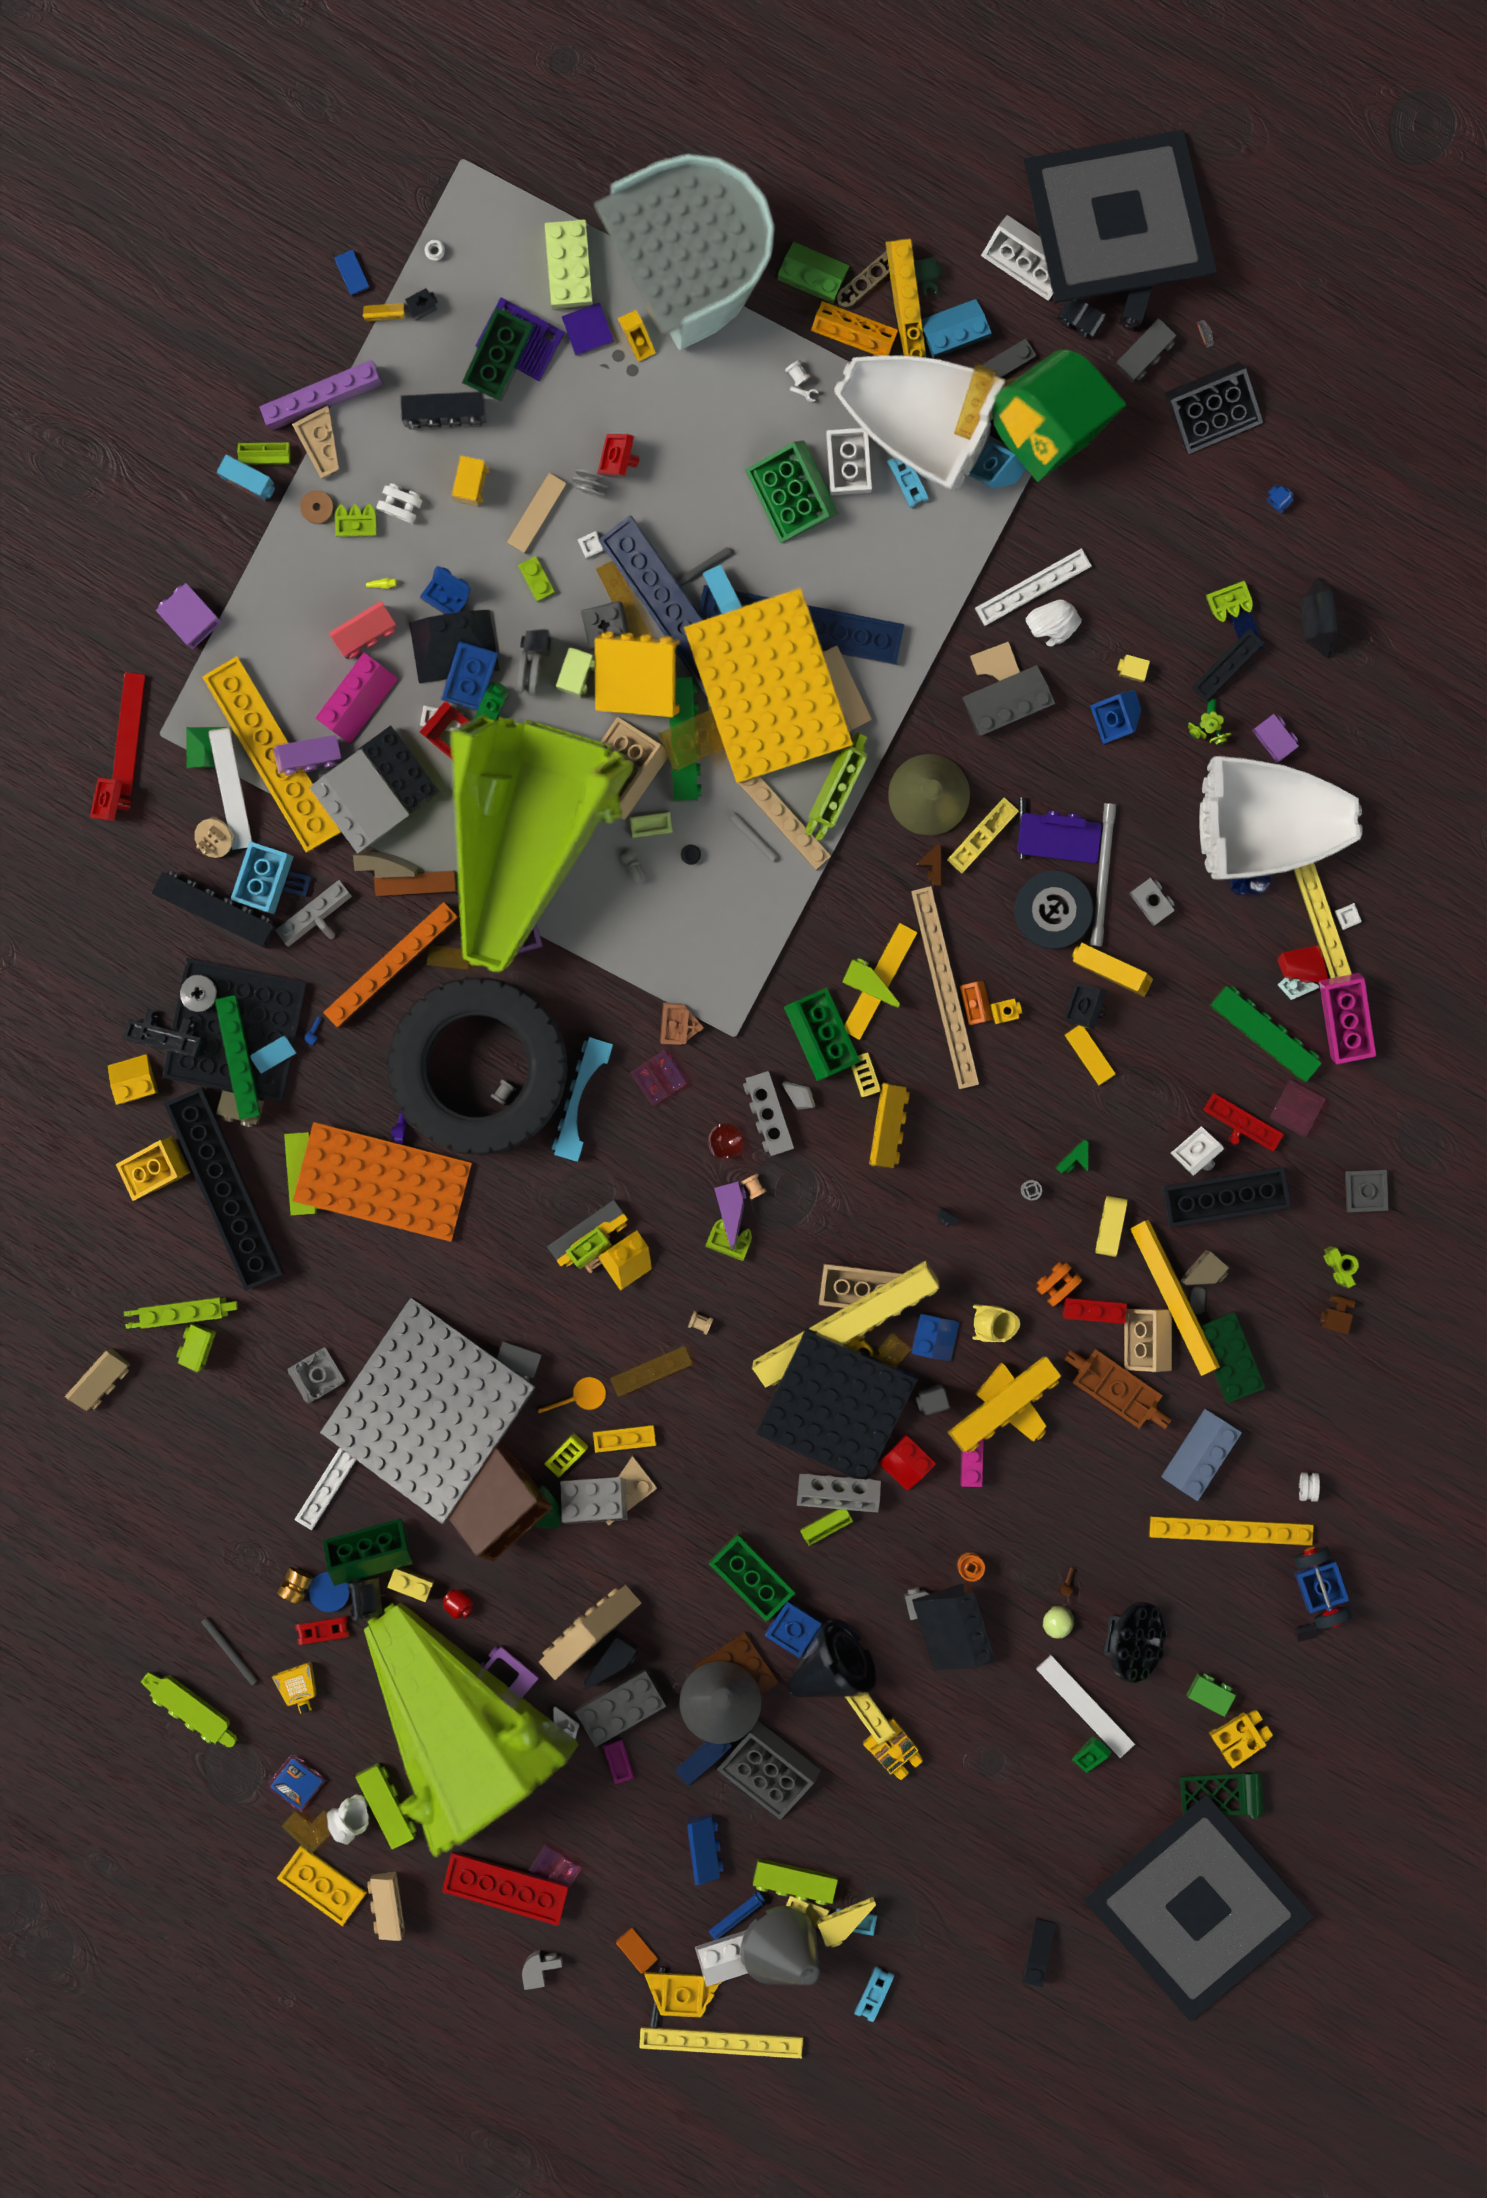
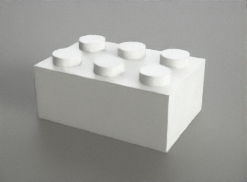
M863 428L827 430L826 442L830 495L871 493L868 433Z

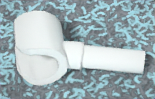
M794 386L790 387V391L805 396L806 400L811 403L816 400L811 399L809 394L811 392L819 394L815 389L806 391Z

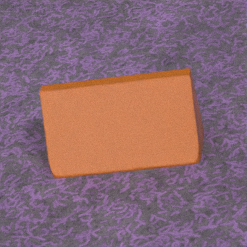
M978 981L961 985L960 989L969 1025L993 1020L985 982Z
M633 1928L616 1940V1944L641 1974L658 1960Z

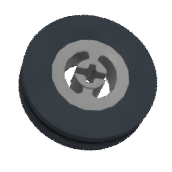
M1046 871L1032 877L1020 889L1015 901L1014 915L1020 932L1027 940L1042 948L1059 949L1073 944L1084 935L1092 920L1093 904L1089 891L1078 878L1062 871ZM1051 895L1062 898L1068 908L1067 915L1063 914V905L1061 904L1056 910L1058 914L1054 913L1050 916L1049 919L1060 920V923L1056 925L1045 922L1039 913L1040 905L1044 906L1045 916L1051 910L1049 905L1051 907L1056 905L1057 900H1047V896Z

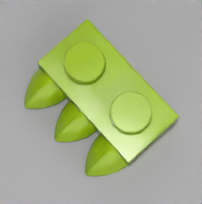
M370 503L367 504L362 515L360 508L354 504L348 515L345 507L340 504L335 512V536H377L376 514Z
M1245 581L1206 595L1212 614L1221 622H1225L1226 610L1234 617L1239 615V605L1249 613L1252 610L1253 602Z
M722 1218L714 1224L705 1247L743 1261L751 1243L750 1229L743 1231L737 1238L736 1248L731 1250Z

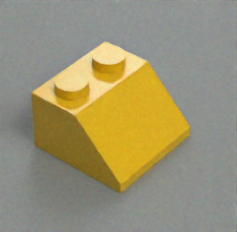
M147 1054L108 1065L110 1086L116 1105L159 1093Z
M637 1230L598 1256L620 1290L652 1269L649 1247Z

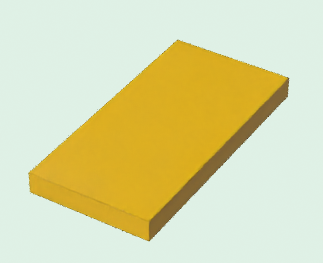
M302 1844L277 1877L279 1881L341 1926L345 1924L367 1893Z

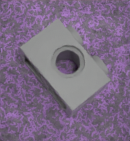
M1149 878L1129 894L1154 926L1175 910L1173 909L1174 903L1168 895L1164 897L1160 891L1162 887L1156 879L1152 880ZM1150 895L1158 897L1159 902L1157 906L1149 904L1148 898Z

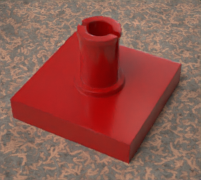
M606 434L597 474L602 476H625L627 465L632 468L638 466L639 456L630 454L634 440L633 435Z
M98 778L90 818L114 822L117 809L124 811L130 809V806L123 805V803L131 804V799L120 797L122 781Z

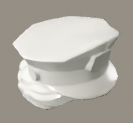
M356 1794L351 1798H346L341 1803L339 1809L332 1808L327 1813L328 1829L335 1841L348 1845L355 1838V1835H359L366 1830L369 1815L366 1808L368 1801L365 1796Z

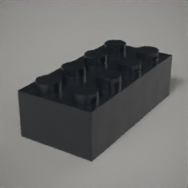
M483 391L400 396L402 422L409 430H419L421 426L439 429L441 425L459 428L462 427L461 424L479 427L482 426V423H486V404Z

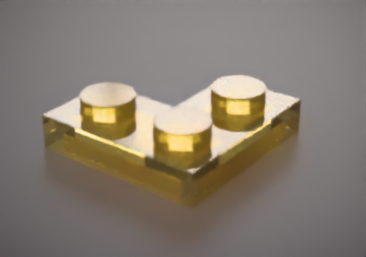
M325 1809L311 1824L299 1812L295 1811L281 1826L310 1854L330 1834L327 1820L328 1812Z

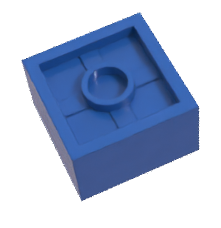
M788 1600L780 1608L767 1628L765 1637L800 1658L820 1627L821 1620Z

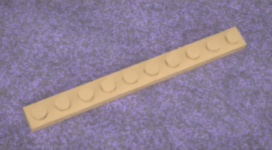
M930 886L911 891L958 1088L962 1089L978 1085L979 1082L932 888Z

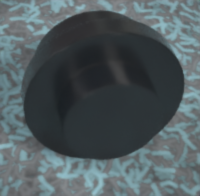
M690 844L681 850V859L684 863L694 865L699 862L701 852L697 846Z

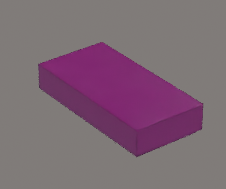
M623 1739L603 1744L614 1783L618 1784L634 1779Z

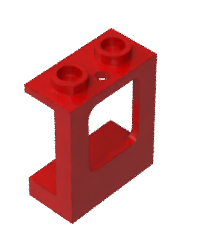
M444 701L419 733L453 760L452 748L440 739V735L452 721H457L461 725L470 721L448 702Z

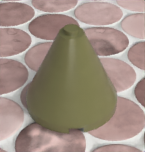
M924 754L907 760L897 769L890 782L888 800L895 819L905 829L915 834L935 836L951 830L961 821L969 805L970 790L966 776L953 761L940 755Z

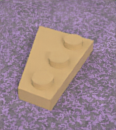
M328 405L292 424L321 479L340 470Z
M632 1456L618 1476L626 1481L627 1511L657 1489L647 1473ZM607 1521L606 1523L610 1525L614 1521Z

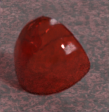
M724 1123L712 1129L709 1133L708 1144L711 1153L715 1157L729 1159L741 1153L743 1138L740 1131L734 1125Z

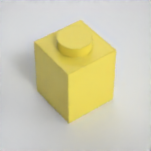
M1126 654L1124 659L1120 658L1117 667V670L1120 671L1119 676L1143 683L1150 661Z

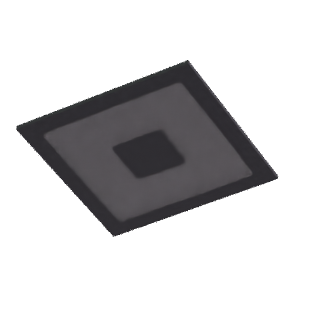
M1184 130L1023 159L1055 304L1217 274Z
M1207 1794L1083 1899L1190 2022L1314 1918L1312 1913Z

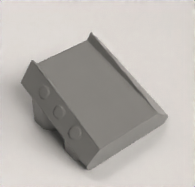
M325 1347L288 1368L289 1375L300 1391L303 1400L308 1404L345 1382Z

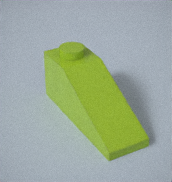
M859 958L857 961L852 960L842 983L898 1008L900 1003L872 968L868 967L869 963Z

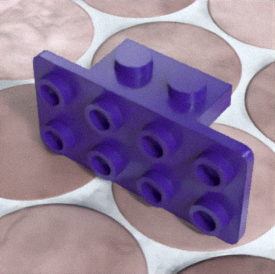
M1048 811V814L1045 815L1022 814L1017 847L1019 854L1086 863L1097 862L1102 827L1100 823L1081 819V815L1068 814V817L1060 816L1061 812Z

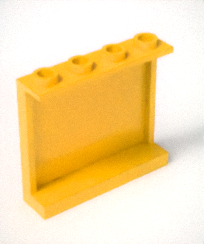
M610 631L602 632L601 635L596 637L595 711L674 717L678 714L679 704H675V646L679 644V640H673V637L662 636L660 639L653 638V635L634 637L632 633L614 635V632Z

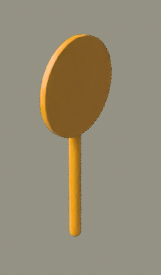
M583 1378L574 1387V1397L538 1409V1413L573 1401L583 1409H596L605 1400V1387L596 1378Z

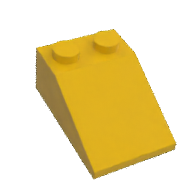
M174 1136L159 1140L116 1164L132 1201L191 1173Z

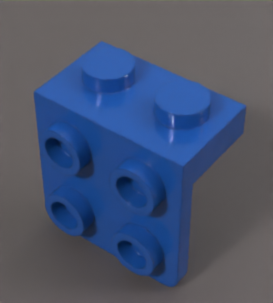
M436 566L432 580L421 594L420 599L443 614L461 612L468 602L471 588L465 580L456 578L447 568Z

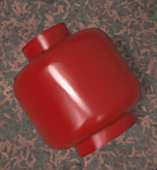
M452 1589L443 1599L444 1610L454 1619L462 1617L466 1619L473 1611L471 1608L473 1600L461 1589Z

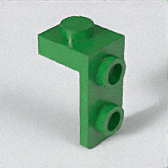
M492 682L485 692L474 719L479 716H488L489 719L496 721L502 705L507 700L511 691L502 684Z

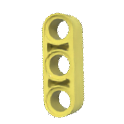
M1106 1196L1095 1253L1116 1257L1127 1199Z

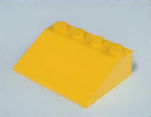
M882 1084L869 1161L870 1165L894 1168L895 1164H899L900 1152H897V1146L902 1144L903 1132H900L901 1124H905L907 1112H903L904 1104H908L910 1092H906L907 1087Z

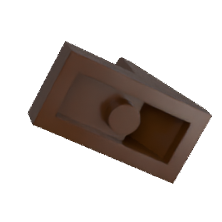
M936 845L915 865L932 866V870H928V882H932V886H941V845Z

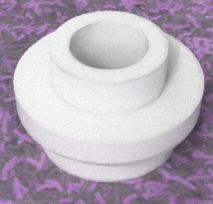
M438 240L429 241L425 246L427 258L432 261H438L443 258L445 247L442 242ZM436 247L439 249V252L437 254L431 253V250Z

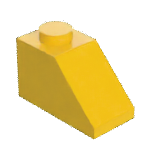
M636 310L617 318L637 362L656 354L644 323Z

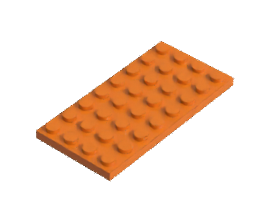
M313 1122L293 1202L451 1242L472 1163Z

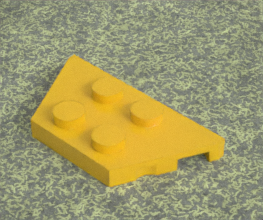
M644 1972L659 2013L663 2016L702 2017L707 2004L714 1996V1992L719 1984L722 1983L719 1982L706 1986L703 1975Z

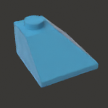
M990 441L980 454L969 476L993 489L1015 484L1026 471V468L1012 452Z

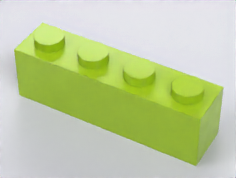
M310 1132L284 1134L291 1216L316 1214L317 1209H320L293 1202Z
M377 1763L357 1773L355 1778L393 1850L413 1840L416 1828L413 1822L408 1821L406 1815H403L400 1806L403 1803H399L396 1797L398 1792L393 1784L390 1785L387 1780L389 1775L384 1766L381 1767Z
M758 1858L753 1886H756V1889L767 1892L770 1889L776 1891V1894L781 1896L792 1894L796 1895L795 1898L807 1901L809 1898L816 1900L817 1904L827 1905V1903H833L838 1878L835 1875Z

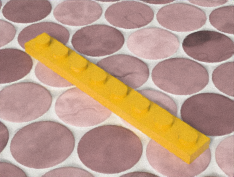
M1150 1516L1149 1537L1312 1545L1313 1524Z

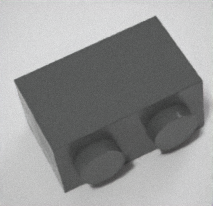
M503 1341L497 1360L512 1371L517 1372L523 1379L529 1380L530 1377H535L542 1353Z

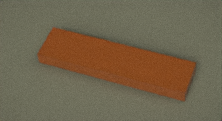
M455 870L418 872L416 876L375 878L374 875L375 896L457 891Z

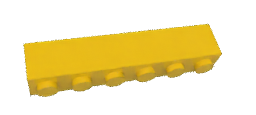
M1042 1357L949 1430L948 1434L962 1452H972L979 1446L978 1442L981 1439L985 1438L987 1440L995 1434V1428L999 1425L1003 1427L1011 1421L1010 1417L1014 1413L1018 1415L1027 1408L1026 1404L1029 1401L1035 1402L1043 1396L1041 1393L1047 1387L1051 1389L1059 1383L1057 1379L1061 1375L1047 1357Z

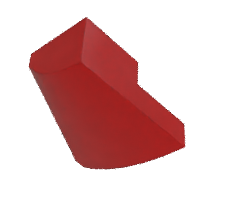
M1319 945L1283 952L1277 959L1284 978L1299 979L1305 983L1310 981L1319 983L1320 980L1328 979Z

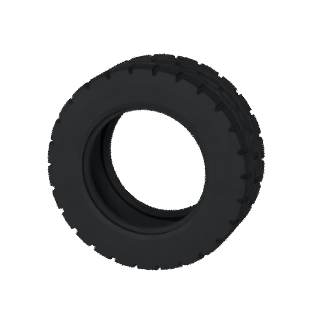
M470 977L449 981L431 989L414 1002L407 1013L404 1014L391 1040V1048L388 1054V1078L398 1109H400L410 1126L422 1137L438 1147L452 1152L467 1155H486L502 1152L524 1143L547 1124L559 1106L564 1094L568 1074L567 1051L558 1025L548 1010L536 998L526 991L500 980ZM471 1016H490L507 1024L519 1036L527 1054L528 1072L521 1093L506 1109L488 1117L467 1116L450 1108L437 1094L430 1077V1056L434 1044L441 1033L456 1021Z

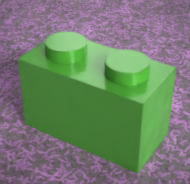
M1206 1673L1203 1676L1197 1674L1186 1694L1187 1697L1225 1717L1236 1696L1232 1692L1233 1688L1225 1683L1221 1685L1215 1683V1678Z

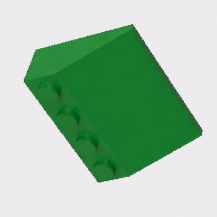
M804 440L792 442L745 469L780 543L810 530L839 514Z

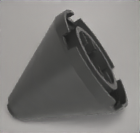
M716 1661L700 1666L687 1678L680 1694V1712L686 1726L695 1736L713 1744H727L744 1737L756 1724L761 1711V1694L756 1681L744 1668L730 1662Z
M778 1906L765 1911L767 1913L758 1921L755 1919L749 1925L741 1942L740 1957L747 1972L756 1981L766 1985L813 1984L819 1976L817 1932L812 1920L804 1912L791 1906Z

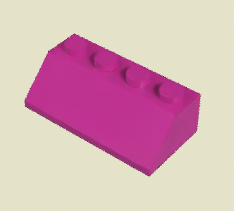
M363 652L315 719L351 744L398 681V678Z

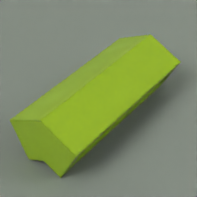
M289 442L238 443V461L245 465L291 464Z
M836 1509L800 1529L806 1543L810 1546L852 1523L853 1520L848 1510Z

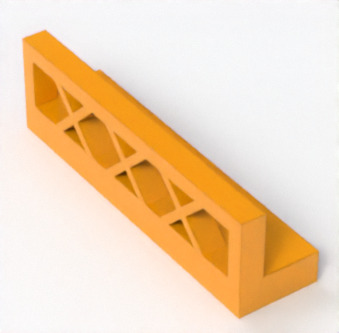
M823 301L811 329L813 332L876 356H889L898 332L897 329ZM823 310L831 312L832 315L823 313ZM843 318L850 319L852 322L844 321ZM863 325H866V326L870 327L871 329H866V328H863L862 326H863ZM881 333H887L891 335V338L884 336Z

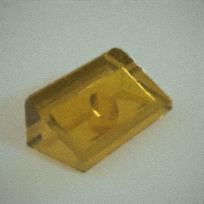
M433 945L429 947L427 965L468 970L469 961L463 959L462 949Z
M892 1333L872 1357L897 1367L911 1348Z

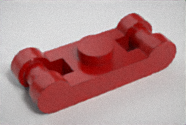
M347 1616L295 1624L296 1631L299 1634V1638H297L298 1645L350 1637V1631L347 1630L346 1625L348 1622ZM332 1625H338L339 1632H333ZM307 1629L312 1630V1636H307Z

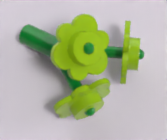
M1209 699L1207 713L1202 714L1200 725L1197 727L1192 723H1188L1189 733L1197 739L1200 737L1205 739L1207 735L1201 731L1202 728H1205L1207 733L1215 731L1217 737L1212 738L1209 742L1223 745L1232 734L1221 735L1220 729L1224 719L1215 712L1216 700Z

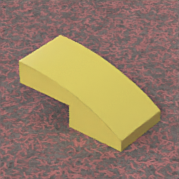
M790 1895L786 1905L798 1908L804 1912L818 1929L817 1919L830 1913V1910L810 1901L799 1900Z

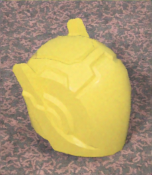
M973 1305V1308L977 1309L974 1317L976 1336L973 1337V1340L1006 1342L1018 1331L1020 1320L1011 1311L993 1305Z

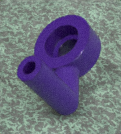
M402 1112L399 1113L396 1127H392L391 1139H395L396 1144H404L406 1120Z

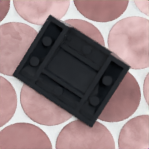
M469 610L443 614L409 623L419 683L447 679L459 641L496 652L490 610ZM498 658L493 671H500Z

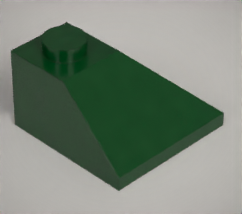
M543 1482L540 1491L553 1508L533 1526L558 1529L560 1524H564L562 1522V1504L550 1486Z

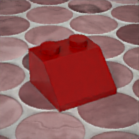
M905 1433L878 1464L908 1491L934 1467L936 1462Z

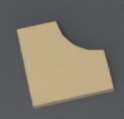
M1009 642L970 656L977 676L990 675L1001 681L1020 672Z

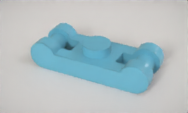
M893 458L887 461L910 509L915 507L916 503L920 501L925 502L929 500L916 471L905 465L906 469L900 472L898 467L904 463ZM916 488L918 494L912 496L910 491Z
M875 1966L860 2002L855 2009V2015L859 2017L862 2015L867 2017L868 2021L874 2022L893 1981V1973H885L881 1971V1968ZM878 1978L884 1981L882 1986L876 1984ZM866 2003L873 2006L871 2010L865 2008Z

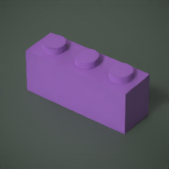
M336 735L276 745L273 750L278 773H285V775H293L297 773V770L303 769L305 772L314 771L320 766L332 768L337 766L336 763H339L341 760Z

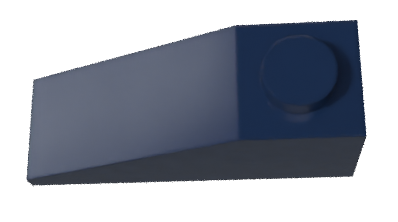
M704 1741L674 1771L689 1785L732 1747V1742L713 1744Z

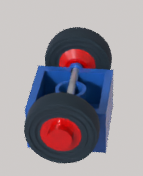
M1311 1547L1294 1557L1296 1567L1299 1569L1304 1568L1295 1571L1294 1574L1307 1611L1311 1614L1326 1609L1325 1612L1314 1617L1316 1626L1319 1629L1335 1628L1352 1618L1349 1607L1334 1608V1605L1349 1601L1336 1561L1333 1559L1329 1560L1331 1552L1328 1547Z

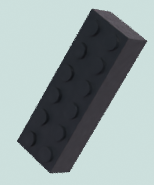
M169 870L168 873H161L151 894L260 947L268 948L277 929V926L273 925L274 920L263 915L258 918L255 916V911L244 906L240 909L236 907L237 902L226 897L221 900L218 898L220 894L207 888L203 891L200 889V884L187 879L184 882L182 881L183 876Z
M1284 1167L1161 1186L1167 1227L1291 1208Z

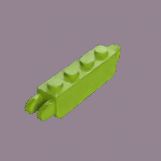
M856 733L852 739L853 745L840 749L808 815L810 820L805 829V834L811 835L819 822L821 825L816 833V839L821 841L828 828H832L835 825L867 759V754L864 753L866 748L863 747L867 739L866 736Z
M215 1297L141 1307L138 1310L124 1311V1316L130 1317L139 1314L140 1322H130L125 1325L126 1329L137 1327L143 1329L219 1319L228 1316V1311L238 1310L237 1301L226 1302V1298Z
M149 1671L144 1676L141 1683L151 1692L152 1701L160 1707H166L172 1717L180 1718L186 1722L185 1726L192 1731L197 1730L201 1733L203 1740L208 1743L213 1742L214 1744L219 1741L230 1748L237 1743V1736L228 1729L230 1725L229 1719L171 1675L161 1678Z

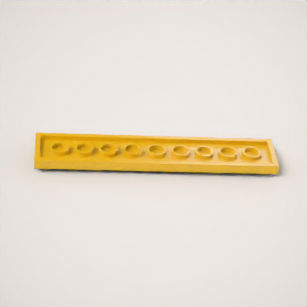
M238 656L202 676L305 852L313 850L340 834L341 830L309 788L313 783L304 769L297 770V773L293 775L278 773L273 750L276 745L289 742Z

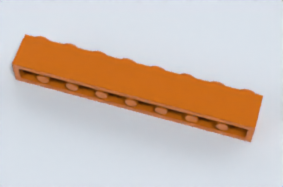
M443 902L323 1013L336 1027L340 1028L459 917Z

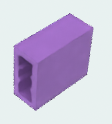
M186 583L178 586L174 590V594L169 599L163 600L159 604V608L156 609L158 614L192 650L222 623Z

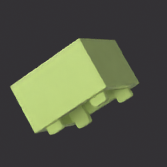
M569 647L556 685L557 689L579 698L582 697V694L586 695L588 691L586 682L590 670H595L593 655Z

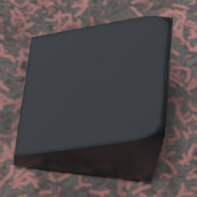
M1313 1622L1294 1628L1298 1642L1318 1636L1317 1626Z

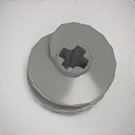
M575 469V473L580 476L572 477V481L579 485L576 486L577 489L589 495L605 496L604 493L596 489V487L608 488V486L598 481L602 479L601 475L582 469Z
M193 975L182 984L180 998L183 1005L189 1010L202 1012L214 1005L217 998V989L213 981L208 977ZM197 988H199L200 991H203V995H200V999H198L197 996H194V992H197Z

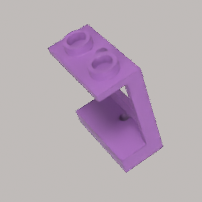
M503 1645L500 1648L495 1646L488 1655L491 1659L486 1664L484 1662L480 1664L487 1671L497 1658H502L519 1673V1676L509 1689L520 1698L527 1693L539 1678L536 1672L523 1665L505 1650Z

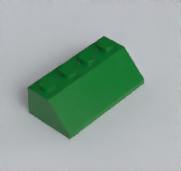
M827 988L784 1006L817 1081L860 1062Z

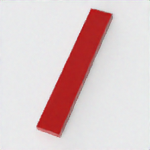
M127 672L124 674L112 779L122 781L120 795L132 797L146 675Z

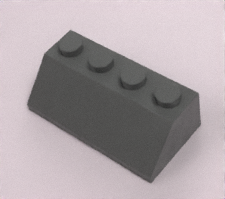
M1037 665L962 697L975 731L979 736L1055 704L1049 687Z

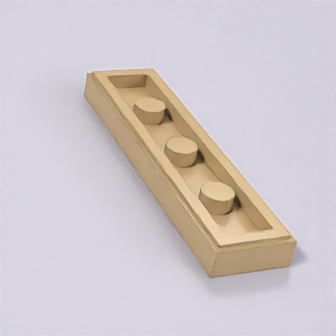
M551 473L547 475L508 539L507 544L525 554L567 483Z

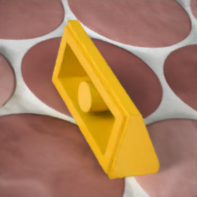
M404 303L364 306L363 318L366 322L405 319Z

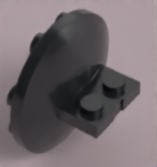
M1136 1602L1129 1606L1121 1616L1109 1615L1108 1633L1103 1655L1110 1656L1111 1664L1117 1677L1129 1683H1139L1148 1679L1159 1663V1660H1162L1164 1657V1644L1168 1635V1630L1165 1628L1160 1610L1151 1603ZM1160 1639L1162 1640L1161 1647H1159Z

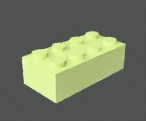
M575 220L545 223L552 310L593 305L586 221Z

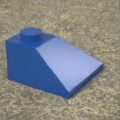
M1135 690L1120 693L1090 705L1103 744L1136 732L1141 707Z

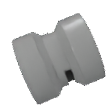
M1027 1180L1021 1186V1194L1027 1200H1037L1042 1194V1187L1037 1181Z

